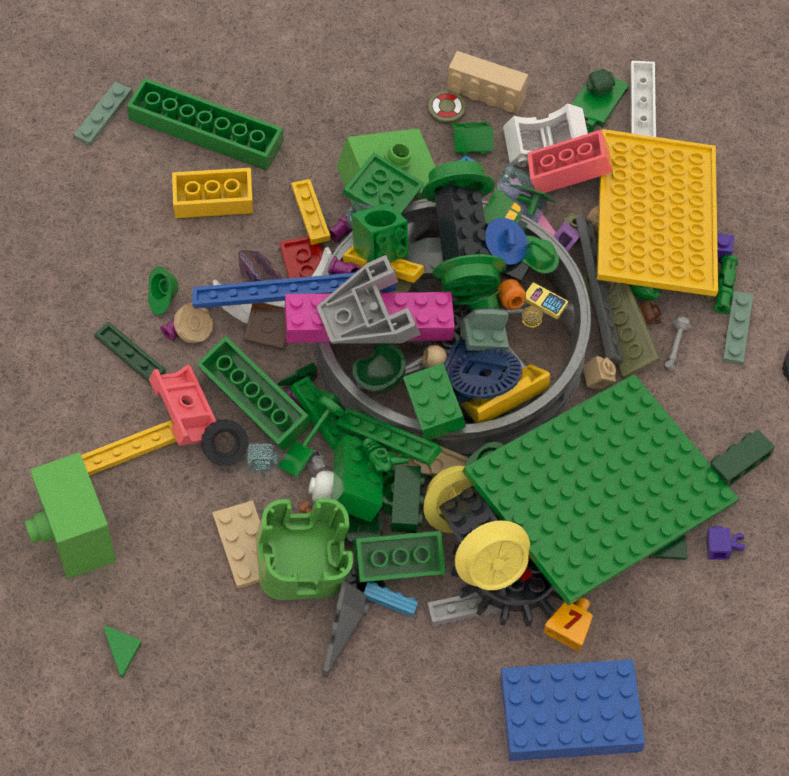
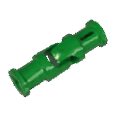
M724 255L720 259L722 266L718 272V293L716 295V303L713 305L716 313L728 314L731 311L730 299L734 293L733 281L736 279L735 267L738 265V259L733 255Z

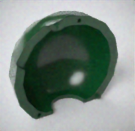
M380 343L374 348V353L371 357L365 360L360 358L353 363V376L356 382L369 392L385 393L394 389L402 381L406 372V362L402 351L395 345Z

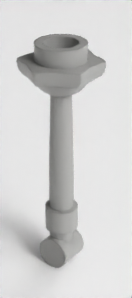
M680 316L672 321L678 331L668 361L665 363L667 370L670 372L675 369L674 363L676 362L682 332L692 328L689 319Z

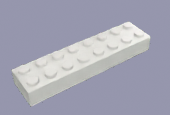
M631 61L630 129L632 134L656 137L655 62Z

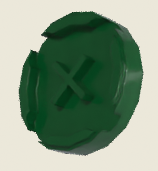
M379 512L371 522L348 514L349 529L345 539L349 543H352L353 539L379 537L381 535L382 518Z

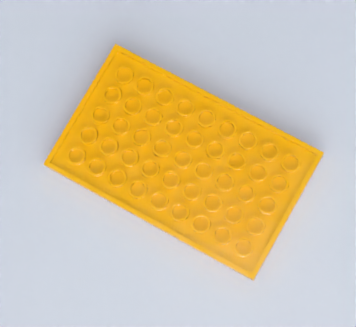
M602 129L609 146L613 172L602 175L599 178L597 280L716 297L718 293L716 146Z

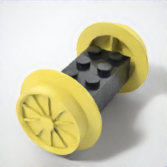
M466 466L449 467L438 473L427 487L423 504L425 518L433 528L456 535L460 545L455 556V568L463 581L485 590L505 588L518 580L527 567L530 549L529 537L518 524L497 520L490 506L462 472Z

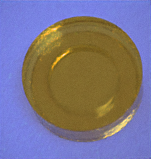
M529 306L523 310L522 321L526 326L537 327L541 324L543 313L538 307Z

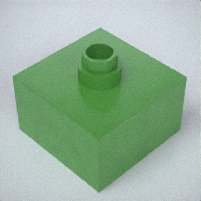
M419 128L347 137L337 164L338 172L345 187L373 152L424 183L423 187L429 182V172L435 168ZM422 189L413 201L425 199L422 195ZM350 199L355 213L366 210V208Z
M80 452L30 469L42 512L33 514V519L30 518L24 521L31 543L39 542V540H42L43 543L53 540L67 579L116 562L108 524Z

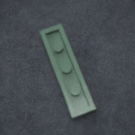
M115 81L73 134L74 139L91 146L131 95L132 89Z
M738 291L733 293L723 362L743 365L753 294Z

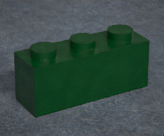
M759 430L753 433L749 432L742 438L740 443L737 445L734 443L729 446L726 453L722 456H715L710 462V467L730 487L771 457L775 446Z
M395 465L391 532L417 533V526H422L423 513H418L419 506H423L424 494L420 493V487H424L425 474H421V466Z

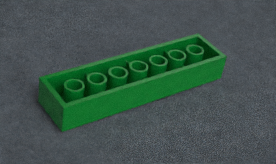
M143 78L127 105L128 117L131 121L267 171L284 142L283 128L147 78Z

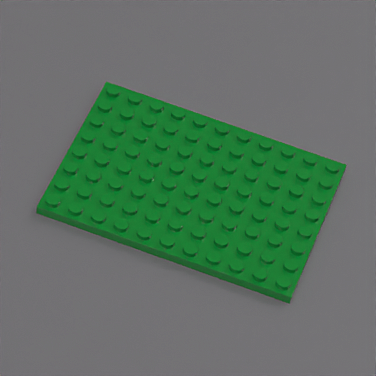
M635 374L467 465L462 471L501 521L516 523L525 530L530 541L528 556L568 606L723 512L739 500L736 494L710 467V463Z

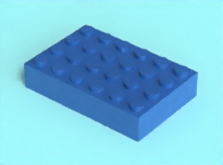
M633 659L501 668L500 683L509 761L643 751L645 739Z

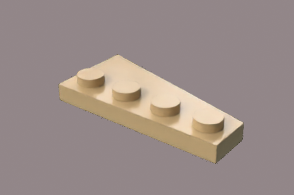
M440 446L442 451L431 466L409 457L408 463L399 465L421 466V474L435 477L438 473L449 467L465 466L468 458Z

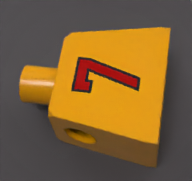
M580 598L576 604L572 603L569 606L564 602L545 624L544 634L580 653L592 622L593 615L587 611L591 603L585 598Z

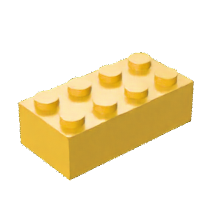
M251 168L172 172L175 218L254 213Z

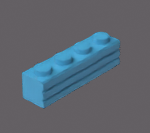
M368 582L364 590L367 600L410 617L414 615L418 604L416 599L404 597L400 592L394 593L387 587H379L374 582Z

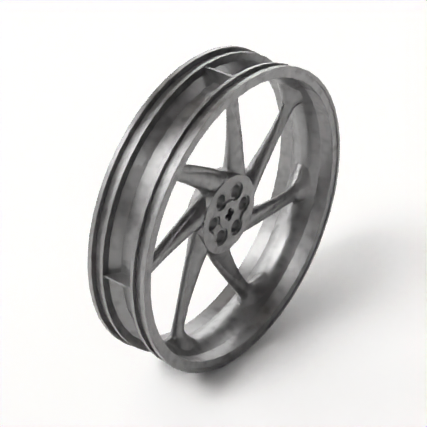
M426 199L412 201L402 214L408 221V244L414 243L418 239L440 237L436 203ZM482 200L483 209H484V207H485L486 204H487V201H483V200ZM524 215L520 219L528 223L524 232L525 235L550 241L559 256L557 268L551 273L543 274L555 286L561 297L568 301L567 307L559 318L571 333L570 348L566 363L554 385L550 389L531 398L526 407L495 420L465 424L466 427L429 440L467 458L489 442L496 441L506 445L559 416L573 397L583 371L582 365H584L591 325L590 302L583 277L574 260L558 240L542 226ZM353 232L337 247L327 262L321 276L335 274L328 273L332 259L336 256L338 260L343 261V254L353 245ZM354 268L352 273H355L358 268ZM418 279L415 283H412L410 293L429 292L424 279ZM452 296L453 309H456L453 310L455 328L452 340L409 341L419 345L422 350L405 359L406 372L404 376L426 369L423 366L422 357L424 350L430 345L442 347L448 357L454 343L459 340H465L461 337L459 321H462L463 317L471 311L466 304H453L455 300L463 297ZM498 300L499 309L506 310L509 316L548 315L526 302L517 309H506ZM315 342L316 358L321 378L327 391L339 397L340 402L338 405L343 410H346L348 407L424 438L418 420L406 417L380 405L363 392L365 389L356 382L353 374L340 365L334 345L331 342ZM509 344L508 351L514 354L519 359L522 365V369L527 367L524 361L520 358V356Z

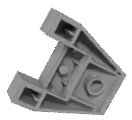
M386 255L364 265L317 306L332 344L403 343L421 335L409 308L392 315L387 310L380 290L398 283V279Z

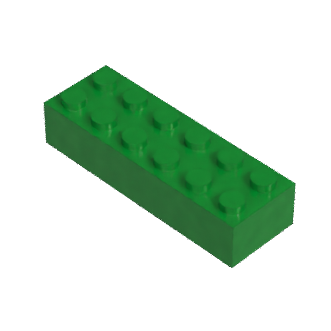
M227 336L220 340L196 364L283 452L313 424L308 414Z

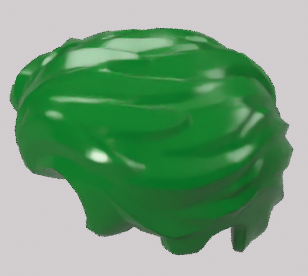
M630 284L635 297L653 301L661 296L659 288Z

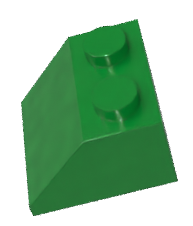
M490 122L451 123L454 151L458 152L459 155H469L471 151H477L478 154H488L489 151L494 150L493 126Z

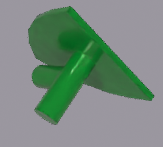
M509 185L514 189L533 196L529 197L519 194L517 197L518 202L529 205L526 213L529 216L534 217L540 199L556 203L555 200L544 192L520 185Z

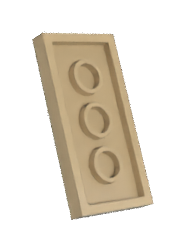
M253 500L212 512L237 589L259 583L256 534L260 520Z

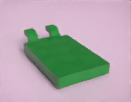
M614 77L615 86H613L612 92L598 97L593 92L589 93L586 84L583 86L571 105L583 109L584 118L587 120L586 128L588 133H592L597 125L604 126L628 90V83Z

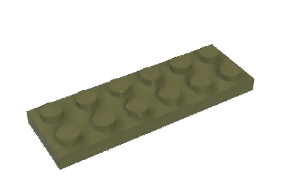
M587 274L583 277V280L588 289L592 302L595 306L589 276ZM605 281L623 358V363L618 365L623 377L628 378L661 361V357L630 284Z

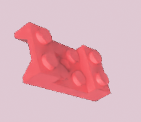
M186 365L176 373L161 375L158 369H154L149 381L156 396L161 395L174 423L171 430L178 445L201 443V437L205 432V428L212 422H216V419L191 365ZM182 400L190 403V405L184 404Z

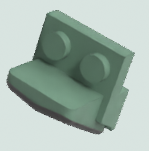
M491 307L477 308L464 316L463 320L459 321L461 337L465 339L467 350L486 351L487 349L499 348L508 351L509 344L505 329L509 318L508 312Z

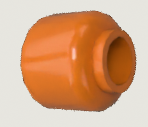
M505 280L497 288L500 289V292L496 294L497 298L506 309H517L523 305L526 293L516 280Z

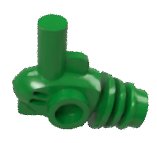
M367 438L362 443L369 461L375 466L377 472H389L392 469V465L409 462L407 456H395L393 452L388 453L373 438Z

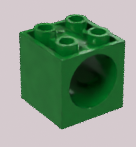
M389 203L352 214L353 247L367 263L385 255L390 262L409 256L408 221Z

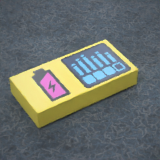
M534 282L527 290L524 301L557 320L568 305L567 300Z

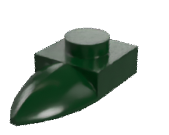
M313 362L292 372L277 385L290 386L307 376L311 382H314L317 378V367Z

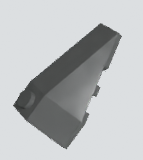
M425 238L408 244L409 256L401 259L424 266V273L419 279H434L432 275L433 269L443 262L440 238Z
M342 582L323 678H327L360 625L362 615L367 616L369 603H365L366 594L347 582Z

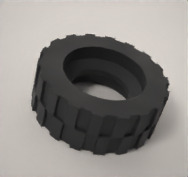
M220 419L214 423L212 422L205 428V432L201 437V446L203 453L211 462L220 466H229L243 459L242 457L246 454L249 443L245 430L238 423L228 419ZM222 432L230 433L235 439L234 448L227 453L219 452L214 445L216 436Z

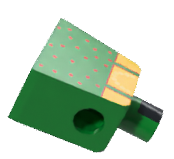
M496 189L483 209L486 228L490 222L497 218H508L516 222L525 232L528 223L520 219L522 208L500 190Z

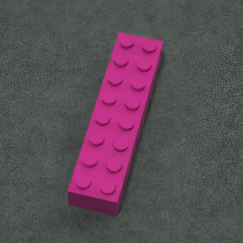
M451 292L381 293L390 315L409 308L421 335L408 341L452 340L455 327ZM285 294L286 343L330 342L317 306L331 294Z

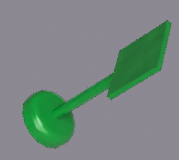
M323 395L320 396L318 403L325 409V412L302 444L294 441L278 465L279 468L296 478L315 453L307 445L327 416L331 413L341 417L345 413V410Z

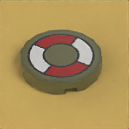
M440 91L429 100V116L439 124L457 123L465 115V100L456 92Z

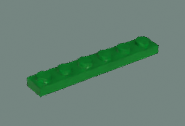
M348 407L343 416L335 423L338 428L364 439L373 438L381 446L428 466L432 465L442 451L440 445Z

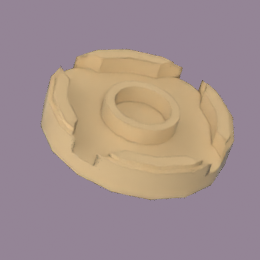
M192 303L178 309L174 316V327L179 337L193 344L207 339L213 330V320L208 314L209 311L206 308L194 309Z

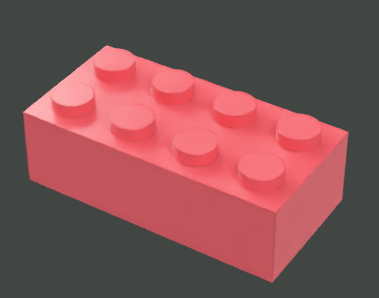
M602 130L527 153L531 182L535 190L544 193L613 172L609 146Z

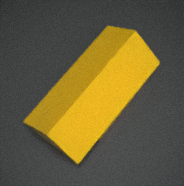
M530 364L522 369L520 381L509 392L494 398L472 399L460 404L475 423L490 421L550 389V374L548 371Z

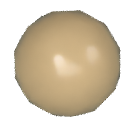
M430 345L423 352V366L427 369L441 363L444 364L447 359L446 351L438 345Z

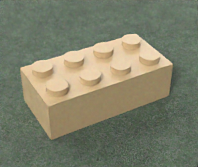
M457 51L448 69L447 90L466 96L473 101L478 100L486 103L488 106H496L504 109L506 112L518 114L526 97L528 74Z

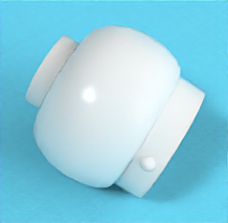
M321 471L317 473L315 478L311 477L308 494H312L313 501L319 498L333 499L334 472Z

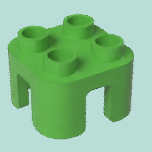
M319 498L314 501L311 512L291 514V500L281 499L271 502L262 514L256 534L259 582L264 593L276 600L324 599L337 595L341 590L342 582H346L353 564L352 551L344 550V539L349 529V517L345 507L334 499Z

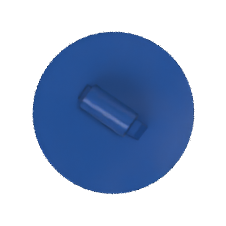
M497 218L489 223L485 231V242L491 255L502 258L509 265L520 262L525 257L526 245L528 244L522 228L508 218Z

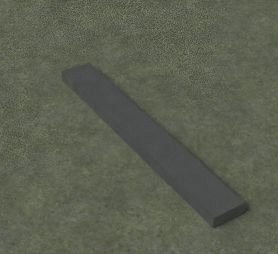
M580 215L576 217L606 357L612 363L618 365L623 363L606 282L604 280H597L598 246L591 220Z

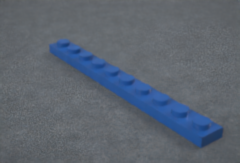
M355 273L193 287L192 305L194 309L285 301V294H332ZM396 284L384 288L380 292L396 291Z

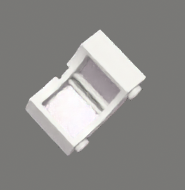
M568 103L561 109L548 114V118L537 120L536 117L513 116L503 126L509 162L520 167L529 166L528 152L588 134L583 109Z

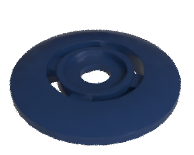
M503 349L470 351L454 361L449 369L448 376L452 388L460 395L473 399H488L503 395L513 389L522 377V365L514 354ZM482 371L491 372V375L487 377L480 376L479 374Z

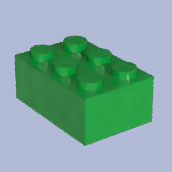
M443 363L403 377L426 440L429 441L466 427Z

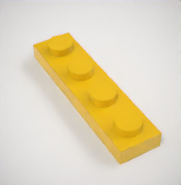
M307 179L291 183V188L311 245L330 241V233L311 180Z
M353 245L343 254V262H352L361 267L367 264L354 250ZM403 259L390 262L392 268L396 271V277L407 282L415 283L424 273V266Z

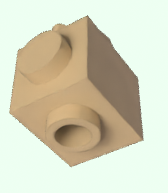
M596 356L582 365L587 387L604 390L616 382L614 376L616 368L607 357Z

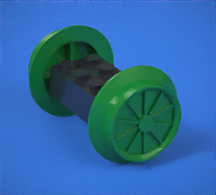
M453 161L441 164L429 172V182L422 189L423 197L428 201L436 203L443 262L432 271L433 278L442 282L443 292H451L452 296H475L490 292L500 285L499 275L506 269V262L502 258L489 255L485 242L486 226L482 197L493 191L495 181L492 177L485 174L484 166L478 162Z

